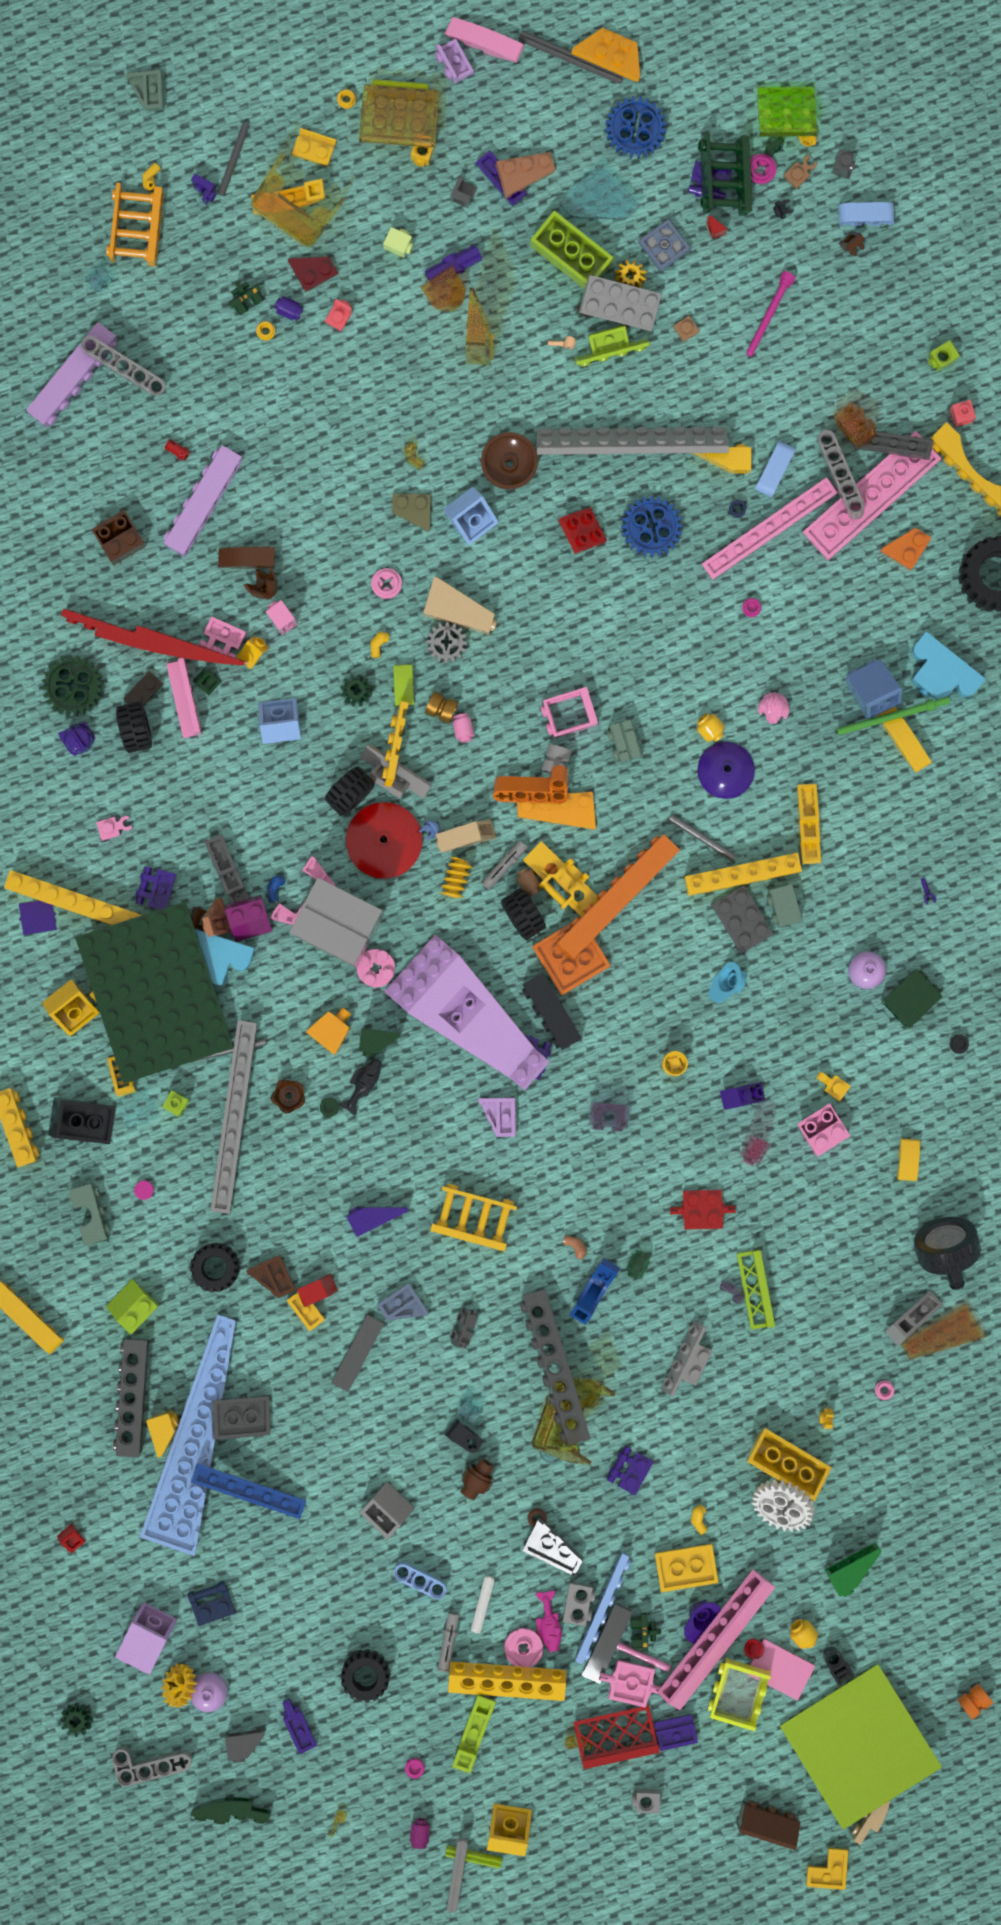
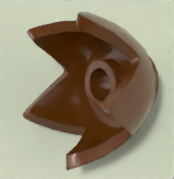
M272 567L269 568L270 575L256 569V585L244 584V587L252 596L268 600L276 595L278 583Z
M279 1080L275 1091L271 1095V1101L283 1113L293 1112L305 1103L302 1084L298 1081ZM288 1092L293 1094L290 1100L286 1098V1093Z

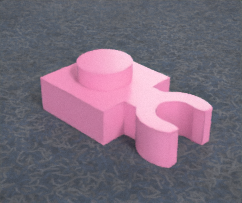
M129 816L122 817L118 822L115 817L96 822L101 840L104 841L121 836L119 830H131L132 826L125 827L123 825L125 820L130 819Z

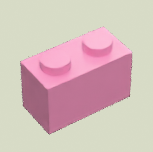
M282 600L279 602L274 601L267 607L266 613L281 635H284L297 625L295 618Z

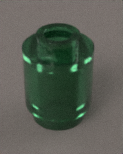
M636 1250V1253L632 1254L625 1269L628 1271L627 1275L636 1280L639 1277L643 1278L651 1262L649 1261L651 1256Z

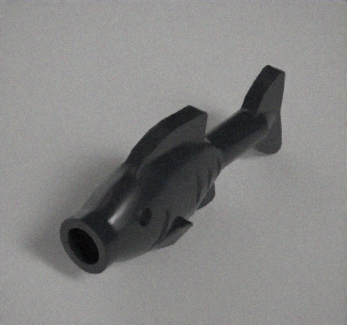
M372 1058L364 1067L355 1071L350 1080V1083L355 1085V1092L349 1101L340 1103V1107L347 1109L353 1115H357L356 1103L362 1094L367 1097L370 1089L377 1084L382 1066L381 1062Z

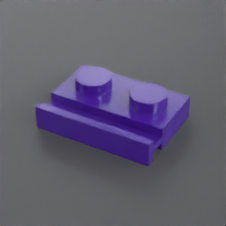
M692 1713L654 1722L660 1751L698 1743Z

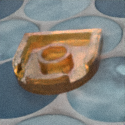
M452 265L420 286L432 306L441 311L450 312L456 310L461 306L465 298V286Z

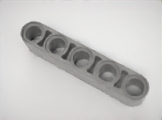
M87 336L81 341L80 348L84 354L152 396H158L164 392L165 383L162 379L93 336ZM85 341H92L95 345L94 350H87L84 345ZM103 351L110 352L111 360H103L101 353ZM120 361L127 363V371L119 370L118 363ZM137 371L144 374L142 382H138L134 377ZM152 382L160 384L161 389L159 392H154L151 389Z
M824 430L818 436L820 452L848 516L855 520L860 519L864 515V501L834 433L830 430ZM825 439H830L831 443L824 444L822 443V441ZM834 455L839 457L835 461L829 459L831 456ZM844 472L846 475L838 477L837 473ZM852 489L853 492L851 494L844 493V490ZM857 505L860 509L853 511L851 507Z

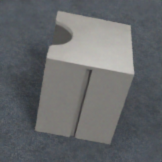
M317 877L290 933L357 968L384 913L381 909Z

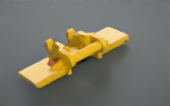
M542 841L523 859L543 880L538 886L540 888L543 887L561 905L560 908L562 910L569 905L580 917H583L585 915L583 911L590 903L595 905L599 901L596 898L597 895L584 883L590 876L586 872L584 874L581 873L573 865L574 861L571 858L563 863ZM550 878L569 894L567 900L548 883ZM575 891L583 893L584 898L582 901L574 900Z

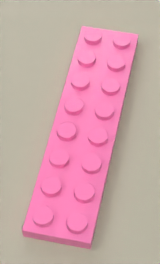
M917 431L911 435V437L922 438ZM933 449L930 460L889 454L856 484L864 501V515L860 519L855 520L848 516L840 498L806 528L803 534L829 561L941 460L940 456ZM850 489L846 494H851L853 490ZM855 505L852 506L851 509L853 511H858L860 507Z

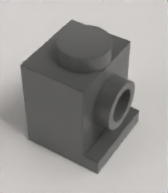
M840 149L832 174L850 179L856 162L852 160L854 154Z

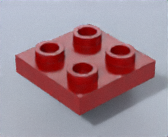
M591 507L566 515L558 520L575 554L607 542Z

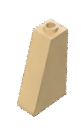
M433 578L423 612L424 616L449 622L450 624L455 623L457 626L490 635V631L495 630L497 620H494V613L441 579Z

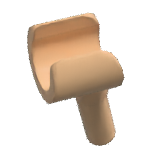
M566 336L565 342L548 340V345L563 346L564 348L570 347L569 349H573L576 343L575 338L571 336Z

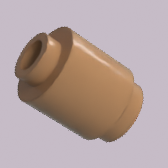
M525 868L517 873L516 881L530 897L542 890L538 886L540 882L532 869L528 871Z

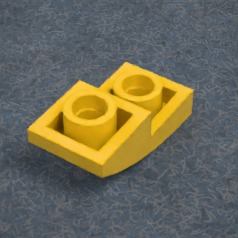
M901 1138L898 1152L897 1179L917 1181L920 1140Z

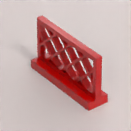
M649 1705L646 1708L638 1707L573 1722L582 1769L660 1753ZM646 1710L647 1720L642 1725L634 1718L638 1712ZM621 1715H625L630 1719L625 1729L615 1723ZM606 1719L612 1723L606 1733L596 1728L600 1720ZM596 1721L594 1726L591 1723H589ZM632 1721L642 1727L636 1737L627 1732ZM586 1723L592 1727L587 1738L580 1734L578 1725ZM613 1725L623 1731L617 1741L608 1736ZM644 1729L651 1733V1742L644 1743L638 1739ZM594 1730L604 1735L598 1745L589 1740ZM625 1733L634 1738L631 1746L625 1747L619 1743ZM606 1737L615 1742L614 1747L610 1751H605L600 1747ZM588 1741L597 1748L592 1755L585 1756L583 1747Z

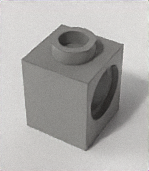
M636 1789V1794H632V1807H635L636 1813L660 1814V1791L657 1789ZM644 1797L651 1799V1802L647 1805H643L640 1801Z

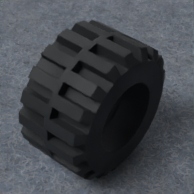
M138 701L117 706V724L125 750L128 753L151 748L152 735L143 704Z
M359 766L354 767L331 787L324 800L340 816L346 815L365 799L374 788L375 782Z
M519 888L501 900L504 911L523 939L528 940L546 929V923L524 889Z
M212 1243L205 1245L191 1259L190 1272L192 1273V1280L194 1279L195 1284L204 1291L221 1292L229 1288L237 1280L238 1273L240 1272V1261L237 1258L236 1252H233L232 1248L225 1246V1244ZM218 1256L224 1260L226 1272L221 1278L212 1279L206 1275L204 1263L209 1257Z
M370 1649L365 1651L358 1650L357 1653H352L346 1659L341 1672V1685L345 1688L344 1692L348 1693L351 1699L356 1698L357 1702L364 1700L365 1703H369L372 1699L373 1701L377 1700L379 1696L381 1697L389 1684L390 1669L388 1668V1662H385L382 1655L379 1656L378 1652H370ZM361 1666L373 1668L377 1673L376 1682L370 1686L358 1684L354 1679L355 1670Z

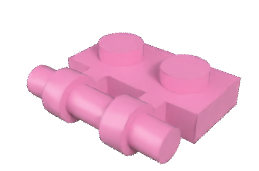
M211 616L203 633L210 637L208 642L201 640L199 646L236 658V655L230 653L231 648L239 650L247 633ZM216 640L226 644L224 649L215 646Z

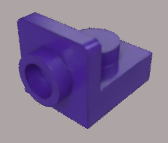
M194 173L191 179L194 185L193 188L202 194L205 191L202 197L205 205L209 201L213 202L217 195L215 184Z

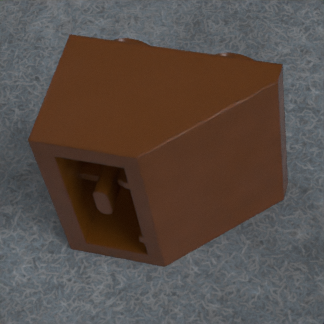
M125 510L92 529L113 566L146 547Z

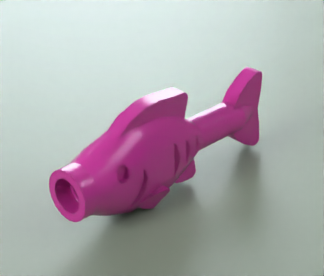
M555 1590L536 1593L537 1598L543 1602L545 1612L543 1618L536 1619V1628L539 1636L547 1646L548 1652L560 1650L559 1645L562 1637V1628L558 1621L559 1614H553L550 1600L553 1599Z

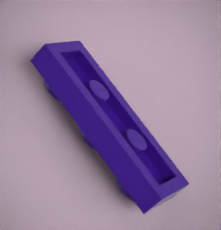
M489 150L476 161V166L505 198L496 169V162L499 160ZM525 190L518 191L506 200L513 207L527 195V192Z

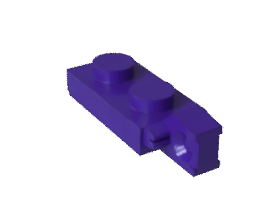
M290 1698L284 1700L282 1703L285 1712L282 1713L283 1720L298 1753L302 1754L316 1747L317 1742L299 1706L294 1707Z

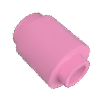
M467 713L454 716L452 724L456 740L461 741V743L472 741V737L475 734L471 718L468 717Z

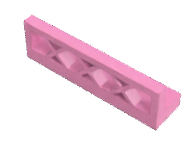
M178 658V661L168 663L167 669L183 738L201 735L202 731L186 660Z

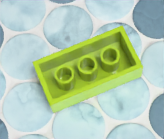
M556 211L552 212L530 239V247L583 289H585L588 275L602 278L613 264V256Z

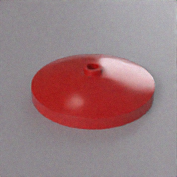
M380 802L366 806L353 817L346 833L348 855L354 865L368 876L379 879L398 877L407 872L419 858L422 849V833L419 832L420 826L415 817L400 805ZM382 836L387 837L386 843L380 842Z

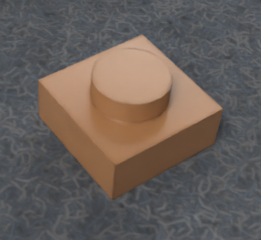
M690 316L673 326L683 343L700 332Z

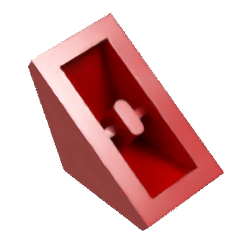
M331 1274L296 1289L304 1307L338 1292Z

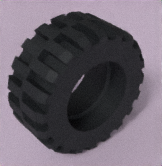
M996 536L995 538L987 537L983 541L977 542L964 556L962 565L959 567V584L963 586L961 589L963 594L966 593L968 595L967 600L970 603L972 601L976 603L975 607L979 609L982 607L986 608L988 612L993 610L1001 612V591L988 588L982 582L979 573L980 566L986 559L990 557L1001 558V536Z

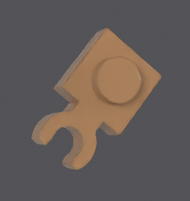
M810 155L804 158L802 165L796 162L783 175L796 190L810 177L807 171H812L817 166V162L813 165L807 164L811 157Z

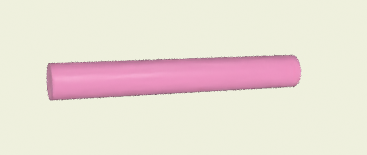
M619 1642L616 1648L666 1672H669L671 1668L670 1664Z

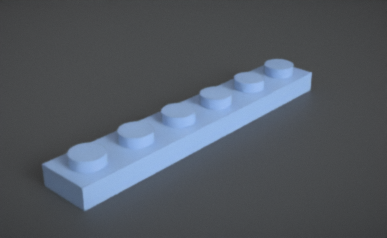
M621 1551L578 1649L575 1661L583 1664L584 1660L588 1661L592 1649L589 1648L592 1642L597 1641L600 1633L597 1631L599 1625H603L607 1618L606 1609L608 1606L611 1607L614 1602L615 1596L613 1593L622 1584L623 1578L621 1575L623 1570L627 1571L631 1560H629L628 1553Z

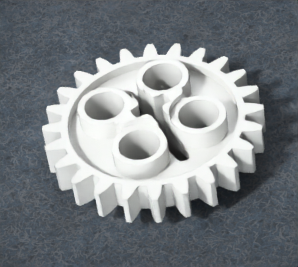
M767 1480L766 1484L761 1483L760 1487H757L752 1498V1505H755L754 1510L758 1511L757 1516H763V1522L768 1520L769 1526L776 1525L777 1530L779 1527H782L783 1531L789 1528L791 1532L794 1531V1528L798 1531L801 1530V1527L806 1529L815 1514L814 1502L809 1501L810 1496H804L805 1491H799L798 1486L791 1487V1482L786 1485L783 1480L780 1483L776 1480H773V1483Z

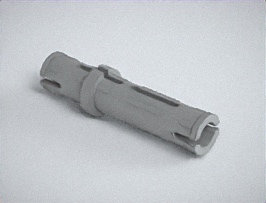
M519 840L508 853L504 854L505 857L481 884L490 891L508 869L517 863V859L528 847Z
M448 1612L446 1627L443 1629L444 1638L437 1667L438 1671L449 1672L455 1636H458L459 1613Z

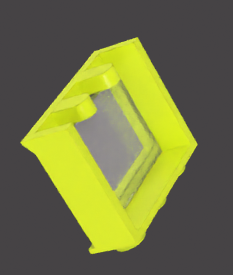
M726 1657L725 1662H721L718 1674L721 1676L720 1680L715 1681L713 1692L716 1693L714 1700L710 1699L707 1710L711 1711L710 1718L755 1731L757 1718L761 1712L762 1701L766 1695L768 1680L771 1678V1670L761 1669Z

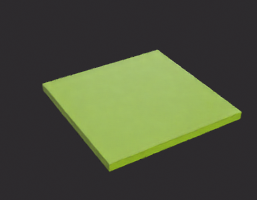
M878 1664L780 1725V1728L843 1830L942 1768Z

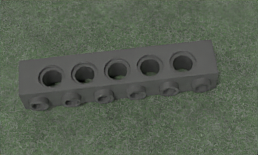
M125 1338L124 1342L120 1344V1354H123L122 1362H119L118 1372L122 1374L121 1381H118L117 1393H120V1400L116 1401V1412H119L118 1420H115L114 1431H117V1439H114L113 1451H116V1456L138 1458L141 1456L149 1339ZM131 1353L138 1356V1362L135 1364L129 1361ZM129 1373H134L137 1376L135 1383L128 1381L127 1375ZM128 1392H132L135 1395L136 1399L134 1402H129L126 1399ZM126 1412L133 1413V1421L129 1422L125 1419ZM125 1431L132 1433L133 1439L131 1441L124 1439L123 1433Z

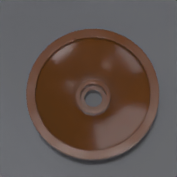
M513 432L501 433L490 439L485 445L481 455V467L485 477L494 486L505 490L518 489L525 486L534 477L538 467V455L534 445L525 436ZM512 461L513 465L511 467H508L506 465V462Z

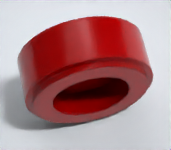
M757 1639L748 1640L744 1646L745 1655L751 1659H759L764 1653L763 1643Z

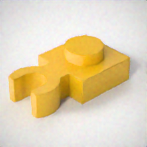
M823 1407V1412H819V1423L822 1424L823 1429L833 1428L834 1413L831 1408Z

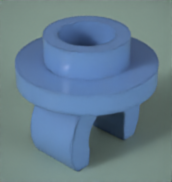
M427 820L424 826L419 829L420 833L424 830L428 832V837L425 838L426 841L433 837L436 838V834L440 833L439 825L432 820Z

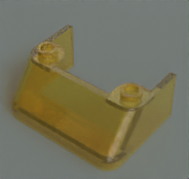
M282 153L253 196L251 206L255 212L302 246L311 247L317 242L345 198L342 197L332 212L324 207H318L310 216L279 193L284 185V181L276 170L285 157V154Z
M573 1378L582 1411L594 1408L598 1404L600 1396L614 1397L616 1394L597 1380ZM556 1383L555 1389L558 1392H563L564 1385ZM547 1398L532 1439V1446L540 1452L568 1463L591 1465L592 1461L580 1454V1447L578 1445L566 1448L565 1443H561L559 1432H561L560 1425H556L553 1413H556L554 1405L550 1406ZM563 1401L560 1403L563 1410H570L568 1402ZM566 1421L568 1429L573 1430L576 1428L574 1421Z

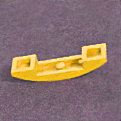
M323 179L305 182L303 186L274 193L267 191L251 195L255 215L293 210L314 204L326 198Z

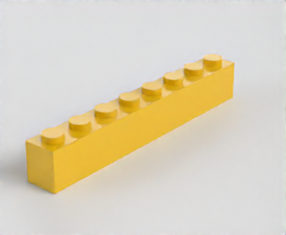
M12 870L9 871L4 888L110 925L141 916V914Z

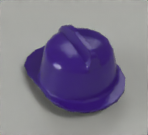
M85 721L72 726L69 725L68 729L58 733L61 741L73 756L87 752L96 739Z
M705 1599L694 1603L689 1610V1619L684 1627L685 1638L691 1643H696L721 1611L720 1607L716 1603L708 1602Z

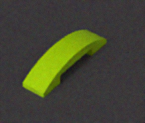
M477 1695L455 1755L453 1768L471 1773L488 1721L496 1704L495 1700Z

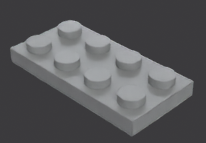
M588 275L579 313L652 331L662 294Z

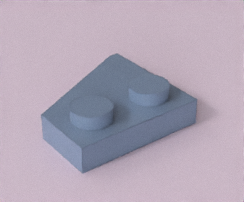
M410 1283L377 1304L387 1321L428 1316L430 1314Z

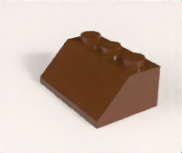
M754 1800L743 1801L736 1822L739 1833L796 1850L800 1829V1820L796 1818V1814L786 1811L785 1814L780 1813L777 1808L767 1805V1808L759 1806L760 1803Z

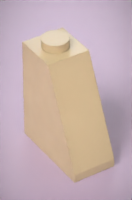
M491 820L475 821L436 834V844L441 853L496 839Z

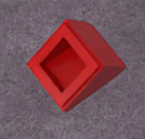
M711 215L707 217L706 224L713 239L727 233L725 226Z
M73 1524L57 1535L59 1542L70 1553L86 1542Z

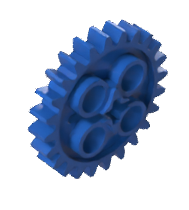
M632 96L630 102L627 98H624V104L618 101V108L612 107L611 111L613 114L608 113L607 117L610 120H606L605 125L608 127L605 128V133L609 134L607 140H613L610 146H617L616 153L622 150L623 157L629 153L630 159H632L634 154L640 159V154L643 153L647 157L648 151L654 154V147L660 148L659 142H664L662 135H666V130L663 128L666 127L667 122H662L665 119V115H659L661 108L655 110V102L649 105V98L642 102V96L639 97L638 101H635L634 96ZM636 112H640L636 141L633 144L632 137ZM631 114L633 118L626 120L623 116ZM649 117L652 121L645 123L642 121V118ZM623 132H627L630 136L628 138H622L620 134ZM645 135L648 137V140L641 141L639 137Z
M652 495L649 501L643 497L642 503L636 499V506L629 505L631 512L625 510L624 514L628 518H622V522L626 523L621 526L622 530H626V532L622 533V537H628L625 544H632L630 550L637 548V555L642 551L643 557H646L647 553H650L651 558L654 557V553L661 557V551L668 554V547L674 549L673 542L679 543V539L676 536L682 535V532L678 531V529L683 528L682 524H678L682 517H676L679 510H672L674 504L667 506L668 499L662 503L660 502V496H658L656 501H654ZM646 511L650 513L652 525H656L654 532L658 540L657 543L654 542L652 529L647 528L649 527V519ZM656 511H660L663 513L664 517L662 519H656L653 516V513ZM641 516L645 519V523L637 524L635 518ZM661 529H665L669 535L663 538L658 532ZM646 534L650 537L651 540L647 543H644L641 541L640 537L641 535Z

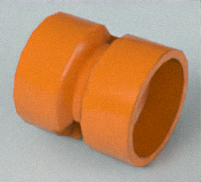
M978 1683L969 1689V1694L964 1693L957 1699L972 1720L981 1714V1709L986 1710L994 1704Z

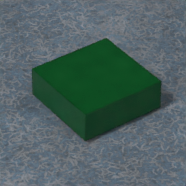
M780 135L766 146L764 151L766 155L771 157L783 148L785 140Z

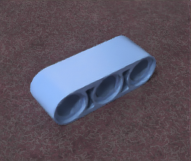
M891 202L842 203L839 205L840 226H843V224H850V226L894 224V204Z
M781 441L778 442L755 490L772 498L796 448Z
M404 1561L399 1562L395 1566L394 1576L398 1581L435 1599H441L446 1594V1583L442 1579ZM400 1567H405L408 1570V1574L401 1576L397 1570ZM420 1575L426 1579V1582L421 1585L415 1581V1578ZM435 1584H439L443 1587V1591L435 1593L432 1587Z

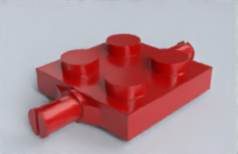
M722 1190L683 1191L681 1207H670V1210H678L670 1211V1215L682 1214L684 1230L723 1229L724 1213H736V1210H728L735 1209L736 1205L724 1206Z

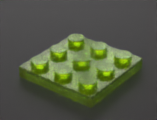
M757 87L759 136H817L814 87Z

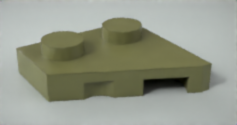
M393 494L392 514L407 520V522L424 529L426 532H430L431 494Z

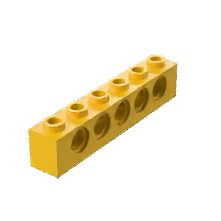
M794 853L685 876L684 882L687 896H693L802 872L799 855Z
M450 1661L448 1693L565 1700L566 1670Z

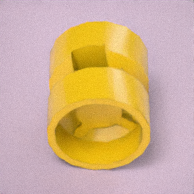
M678 1051L667 1053L661 1062L664 1072L670 1076L683 1074L688 1066L686 1056Z

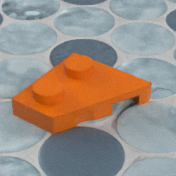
M914 528L883 547L880 552L907 569L912 570L932 537Z

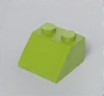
M132 1279L106 1308L116 1321L132 1335L160 1304Z

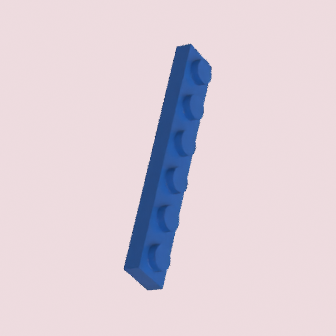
M198 1463L190 1481L191 1483L300 1519L306 1503L304 1499Z

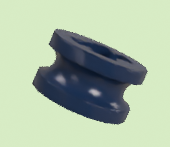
M735 500L729 506V513L734 518H740L746 512V505L741 500ZM734 505H741V510L743 511L741 513H734V508L732 507Z

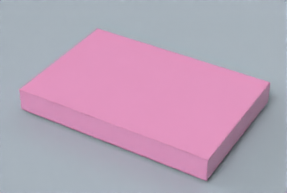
M763 1638L761 1642L764 1645V1653L759 1659H752L750 1665L771 1670V1678L768 1680L767 1685L798 1701L815 1665ZM748 1674L749 1676H751V1677H753V1678H755V1679H757V1680H759V1678H760V1677H758V1676Z

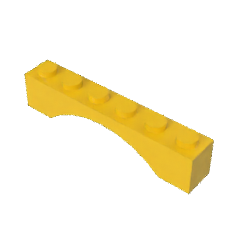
M946 422L930 438V440H934L933 450L936 453L939 452L944 457L943 461L949 467L953 466L957 470L956 473L962 480L967 479L971 483V489L976 493L980 492L985 497L984 501L990 507L994 506L1001 517V486L987 481L973 469L964 454L960 434Z

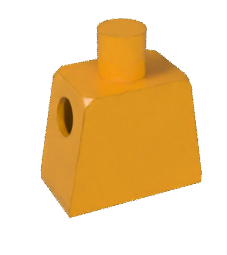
M343 1007L336 1016L328 1011L306 1033L336 1055L350 1030V1027L345 1022L351 1013Z

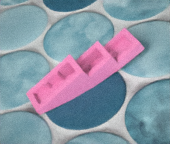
M452 17L445 32V35L451 39H457L464 42L467 46L482 50L488 55L517 63L524 48L522 43L505 35Z

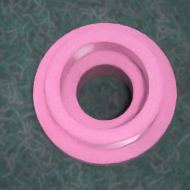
M880 1381L875 1386V1394L882 1400H888L894 1395V1386L889 1381ZM884 1386L888 1388V1392L885 1394L881 1392V1388Z

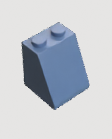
M881 659L869 661L865 664V667L859 670L857 668L853 669L846 675V683L866 720L901 704L902 689Z

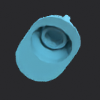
M728 962L713 978L708 993L710 999L713 1002L721 1003L732 994L741 992L745 987L748 974L742 971L737 963Z

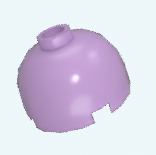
M864 951L856 954L851 959L848 965V975L855 986L862 989H872L883 982L886 976V965L880 955L871 951Z
M207 1672L198 1675L193 1680L197 1684L193 1688L195 1693H191V1702L196 1709L202 1712H213L224 1705L228 1697V1687L222 1676Z

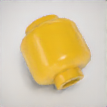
M706 713L697 721L696 730L705 741L710 742L714 740L716 742L723 737L724 734L722 732L725 726L715 714Z
M798 1619L790 1626L789 1635L799 1648L806 1649L812 1648L817 1643L818 1631L810 1621Z

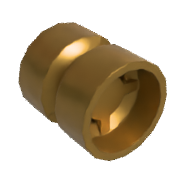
M434 691L424 714L431 717L438 715L440 721L449 725L459 702L451 698L445 700L442 694Z

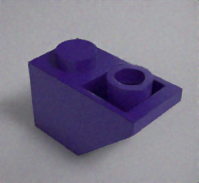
M761 1082L720 1091L724 1110L765 1101Z

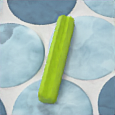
M374 79L372 84L374 91L428 94L427 83Z
M448 1845L445 1856L455 1859L456 1847ZM467 1849L465 1861L498 1869L501 1867V1857Z

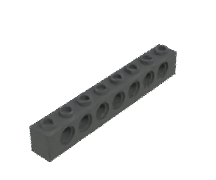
M546 1290L523 1295L520 1307L522 1313H526L528 1319L525 1320L526 1327L533 1336L531 1339L532 1347L534 1350L537 1349L539 1357H536L539 1369L542 1368L544 1372L542 1380L544 1386L548 1387L550 1392L548 1394L550 1406L554 1405L556 1413H553L556 1425H560L561 1432H559L561 1443H565L567 1448L587 1442L591 1439ZM539 1309L542 1312V1316L535 1317L532 1314V1310ZM538 1328H546L548 1334L541 1336L538 1333ZM551 1346L553 1353L546 1354L543 1347ZM549 1365H557L559 1372L552 1373L549 1370ZM556 1383L564 1385L563 1392H558L555 1389ZM563 1401L568 1402L570 1410H563L560 1403ZM566 1421H574L576 1428L573 1430L568 1429Z

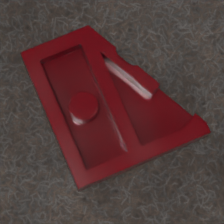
M330 257L288 259V263L305 293L338 275Z

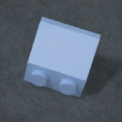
M474 487L443 509L449 521L468 545L499 523L483 496Z
M296 698L259 702V723L263 744L301 739Z

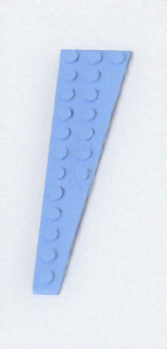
M217 1314L140 1534V1538L192 1556L196 1554L207 1488L190 1481L197 1463L211 1468L215 1440L212 1439L211 1400L223 1399L236 1320Z

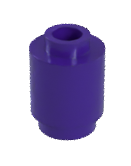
M283 296L282 299L278 298L274 306L277 309L276 314L292 321H298L304 309L299 302Z

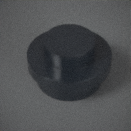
M955 1035L951 1038L949 1046L954 1053L962 1054L967 1051L969 1041L963 1035Z

